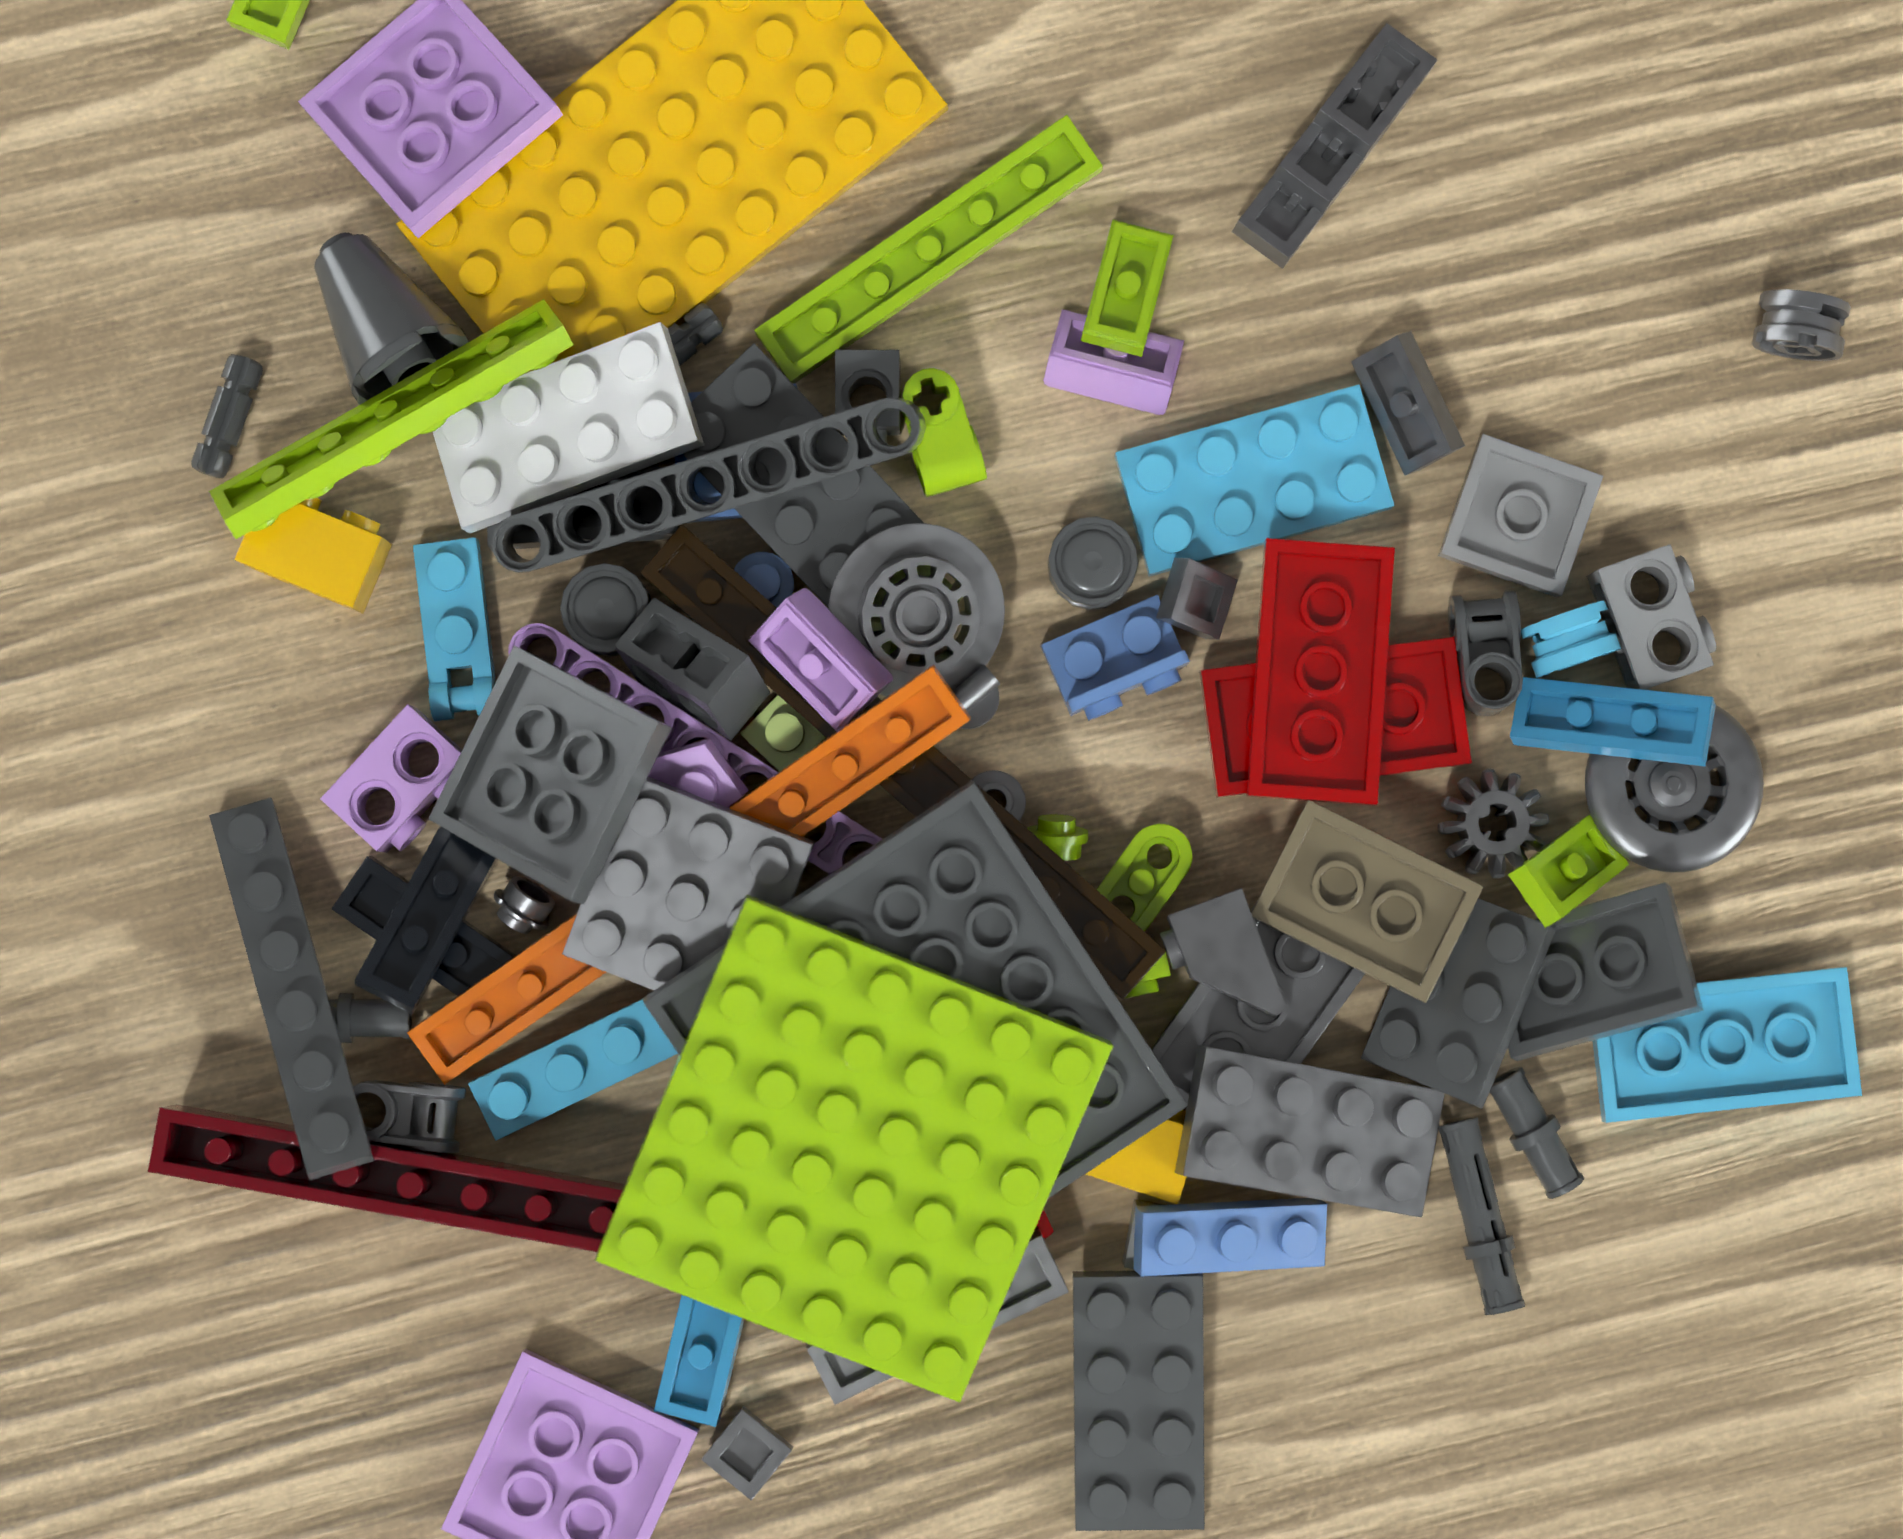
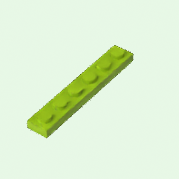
M1065 115L754 330L755 334L781 372L794 384L833 358L835 350L846 349L1102 172L1103 165L1068 115Z
M543 299L215 487L209 493L235 539L250 531L262 530L274 523L281 513L306 499H313L324 495L332 489L337 481L361 467L372 466L383 461L394 448L419 434H427L437 430L446 422L448 417L472 403L486 401L494 397L505 384L530 370H538L548 366L558 357L559 353L574 344L564 325Z

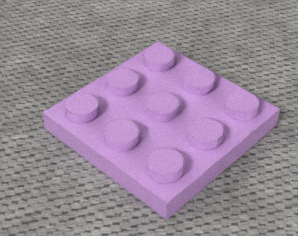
M462 0L415 1L298 101L309 116L417 238L427 232L563 116L557 104Z
M525 1349L521 1353L441 1529L461 1539H650L700 1429L673 1416L656 1412L653 1407Z

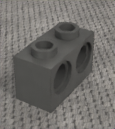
M656 598L652 599L614 645L638 683L730 741L770 694L768 687L747 654Z

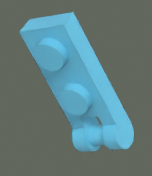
M474 537L413 545L432 718L434 721L454 719V713L472 710H476L479 716L496 683L480 542ZM472 668L473 685L452 687L450 670Z

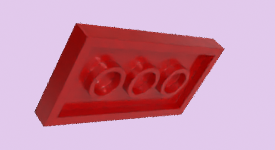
M1265 539L1246 796L1378 805L1395 547Z
M1448 637L1388 645L1380 776L1471 764V752L1455 638ZM1256 663L1206 669L1199 672L1216 798L1247 794Z

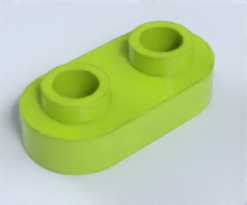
M1154 824L1142 829L1128 844L1097 887V890L1110 902L1117 896L1128 897L1134 905V912L1129 919L1145 932L1191 867L1192 848L1187 837L1177 828L1167 824ZM1161 844L1169 849L1171 861L1167 867L1156 869L1149 864L1147 853L1153 845Z

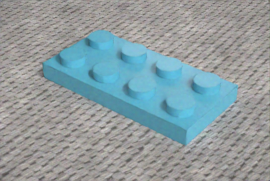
M1360 384L1115 452L1114 455L1149 577L1170 571L1174 558H1190L1200 563L1264 545L1266 538L1286 539L1386 511L1395 506Z
M1847 967L1697 982L1703 1011L1592 1041L1601 1120L1605 1123L1862 1096Z

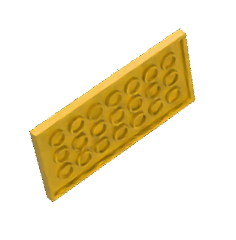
M677 0L552 100L557 104L563 116L421 237L417 238L402 220L397 222L396 225L483 334L544 299L564 325L574 344L559 353L558 357L552 362L554 363L659 322L667 328L671 327L674 323L677 325L681 324L684 321L683 316L698 304H706L948 111V104L863 0Z

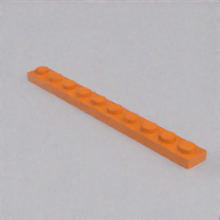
M933 664L728 808L803 837L970 721L971 716ZM577 913L407 1032L444 1085L606 973L603 970L562 955Z

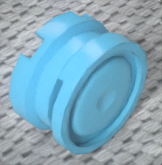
M1605 600L1553 616L1521 629L1522 639L1532 637L1533 642L1537 643L1532 646L1536 659L1531 663L1536 678L1622 649L1617 634L1609 633L1605 621L1598 622L1601 619L1600 613L1608 610Z

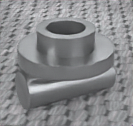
M985 665L980 667L953 691L971 716L970 721L961 726V729H974L983 726L994 716L998 708V686L1000 683Z

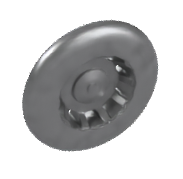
M924 523L903 524L891 527L873 535L857 547L846 559L836 576L828 606L830 612L892 674L893 681L880 693L886 697L933 664L952 691H954L980 667L988 664L998 646L1005 615L1002 586L987 556L979 547L963 535L942 526ZM917 566H931L930 576L918 575ZM903 569L906 575L905 578L895 584L890 582L889 577ZM946 573H949L955 580L951 589L942 583ZM882 587L886 591L882 604H873L879 588ZM963 597L965 610L959 612L957 601ZM871 617H880L881 630L873 631ZM961 624V631L958 637L954 640L953 636L957 630L958 625ZM889 640L897 646V649L891 654H887L881 648V645ZM947 646L946 651L934 657L935 651ZM910 653L921 654L919 661H906Z
M1716 705L1708 749L1710 759L1706 761V766L1638 759L1634 771L1628 769L1631 758L1589 754L1585 770L1587 804L1595 825L1607 842L1630 861L1662 872L1698 870L1720 861L1735 850L1746 838L1757 819L1762 803L1764 786L1763 771L1757 749L1741 724L1728 712ZM1717 768L1720 786L1711 785L1709 771ZM1625 782L1631 783L1633 797L1630 799L1627 797ZM1709 796L1717 798L1712 812L1704 809ZM1636 807H1639L1647 815L1645 822L1634 811ZM1694 816L1700 824L1692 830H1688L1684 820ZM1659 821L1670 823L1672 833L1659 831Z

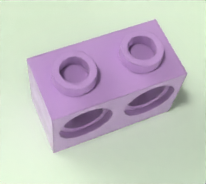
M407 704L320 799L376 851L387 853L393 846L402 851L425 827L426 823L420 817L439 798L462 749L418 708ZM430 742L438 751L439 762L433 773L426 777L418 778L410 770L409 755L417 745ZM386 789L394 798L395 810L387 822L375 825L366 815V802L375 791Z

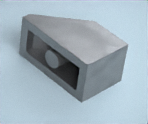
M1242 888L1168 915L1167 920L1171 929L1160 933L1173 970L1185 966L1190 979L1271 1016L1288 1011Z

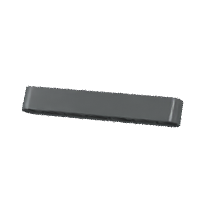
M902 398L881 399L512 515L501 521L494 530L492 537L493 554L498 563L507 570L517 573L530 572L900 457L915 450L922 442L926 430L925 418L920 409L909 400ZM890 408L903 411L908 416L911 424L909 437L899 446L885 443L878 434L877 424L879 417ZM829 427L840 430L848 440L849 450L847 456L837 465L825 463L820 459L816 451L818 436ZM767 447L775 448L781 452L787 466L785 476L780 482L773 485L761 480L755 471L756 457L761 450ZM706 466L715 468L721 473L725 484L723 495L717 502L712 504L704 502L699 498L694 488V480L697 473ZM644 486L654 488L659 492L663 500L662 513L652 523L642 520L634 510L633 501L635 494ZM583 505L595 509L601 518L602 527L600 534L593 541L582 539L577 535L573 526L574 515L579 507ZM523 524L531 526L540 537L541 546L539 553L532 560L522 558L513 547L514 533Z

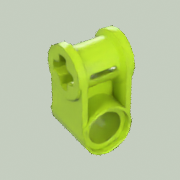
M936 368L922 369L914 373L906 382L902 393V399L913 403L920 398L921 387L930 385L934 394L944 393L947 398L941 402L939 414L930 415L926 406L918 407L925 418L926 430L922 442L911 452L926 498L987 480L980 446L974 429L969 424L959 388L954 378L945 371ZM902 411L906 427L910 435V420L908 416Z

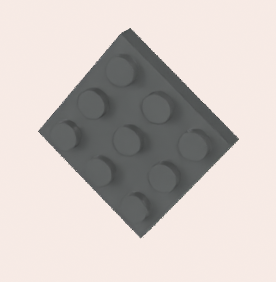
M514 646L435 804L429 820L568 900L584 905L672 727L533 653Z

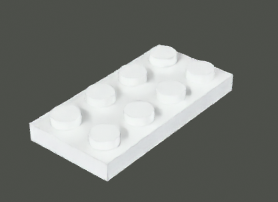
M661 322L551 363L544 368L525 373L505 384L494 397L486 401L474 402L448 417L440 428L433 431L461 529L468 533L476 532L500 523L512 515L556 502L704 446L668 328Z

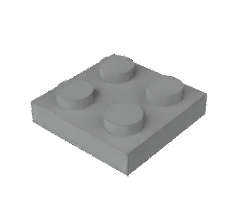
M1482 434L1475 448L1438 556L1559 598L1563 595L1603 475Z

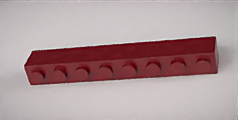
M178 1104L159 1108L148 1172L593 1252H597L625 1186V1184L448 1152L416 1150L402 1147L399 1144L369 1141L374 1161L310 1180L306 1172L294 1125Z

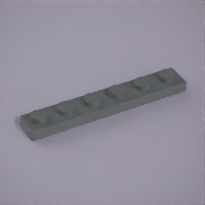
M272 797L211 814L209 817L307 1175L312 1180L374 1161Z

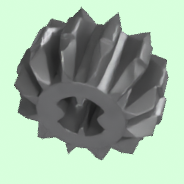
M1487 769L1482 771L1481 791L1474 781L1468 777H1464L1457 782L1459 791L1467 802L1465 803L1454 797H1445L1441 806L1446 811L1458 815L1457 821L1439 823L1437 828L1438 833L1445 835L1458 832L1460 840L1451 844L1446 849V854L1449 858L1460 856L1468 849L1471 851L1465 867L1467 873L1477 874L1487 857L1491 877L1502 878L1506 871L1505 856L1511 865L1517 868L1528 860L1520 848L1521 845L1535 851H1539L1544 847L1545 841L1541 837L1529 833L1530 827L1548 824L1549 816L1544 813L1529 816L1527 807L1536 803L1541 795L1537 789L1525 792L1519 798L1516 797L1515 794L1521 783L1520 775L1516 773L1509 774L1499 790L1495 770ZM1490 806L1498 809L1495 814L1496 817L1505 815L1507 820V829L1497 832L1496 841L1488 839L1491 831L1481 833L1479 828V819L1489 815Z

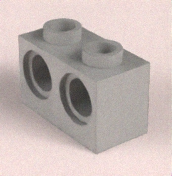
M1671 544L1600 568L1587 576L1595 601L1605 600L1608 610L1601 612L1600 615L1602 620L1606 622L1609 633L1617 634L1622 649L1615 651L1614 654L1627 688L1646 690L1714 665L1710 653L1716 651L1713 631L1703 615L1697 617L1688 594L1694 592L1695 589L1692 573L1683 556L1675 557ZM1636 572L1648 573L1657 581L1659 596L1653 605L1643 604L1633 596L1631 579ZM1660 631L1672 634L1680 644V657L1674 665L1660 662L1653 653V639Z

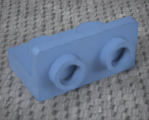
M1158 594L1041 644L1043 654L1070 716L1084 711L1088 721L1122 707L1123 703L1119 695L1143 686L1148 696L1182 681L1178 670L1186 667L1190 660L1186 651H1182L1171 624L1156 618L1161 603Z

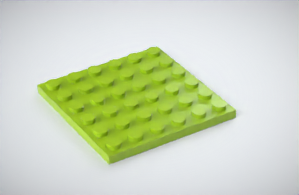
M746 894L680 1056L677 1059L596 1253L595 1261L960 1403L1113 1045L1110 1040Z

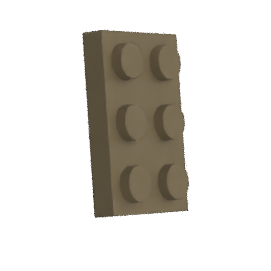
M1308 800L1252 912V917L1423 1003H1427L1484 886Z

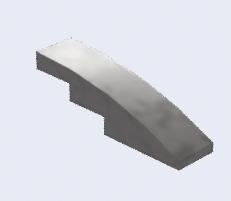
M1386 23L1320 108L1313 122L1279 164L1272 178L1238 220L1232 232L1283 269L1390 127L1438 59Z

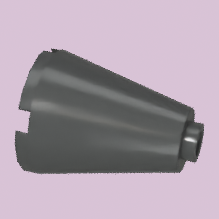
M340 233L328 239L320 248V255L315 261L314 269L352 394L359 405L469 342L463 329L368 236Z

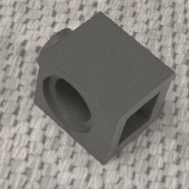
M835 350V414L852 409L850 399L853 392L860 386L867 384L881 388L886 394V399L901 398V360L899 350ZM890 408L879 417L877 424L878 434L885 443H887V435H900L899 409ZM836 429L841 435H844L840 430Z

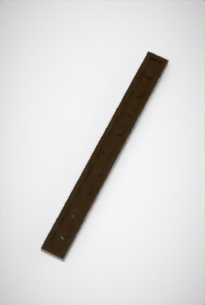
M682 525L640 572L642 576L698 625L747 654L764 683L822 735L828 738L836 733L832 726L748 641L777 607ZM877 696L854 719L859 717L861 714H863L864 712H866L882 700ZM932 746L880 782L879 785L917 817L972 779L937 748ZM976 784L1111 990L1124 1000L1163 956L1166 950Z

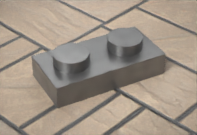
M1411 331L1399 334L1351 361L1404 476L1417 472L1465 446Z

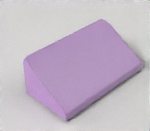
M1062 309L1046 367L1044 384L1056 389L1163 415L1166 412L1184 341L1148 332L1142 357L1081 341L1087 315Z
M803 588L787 597L748 640L836 732L849 724L893 681L892 674L807 588Z

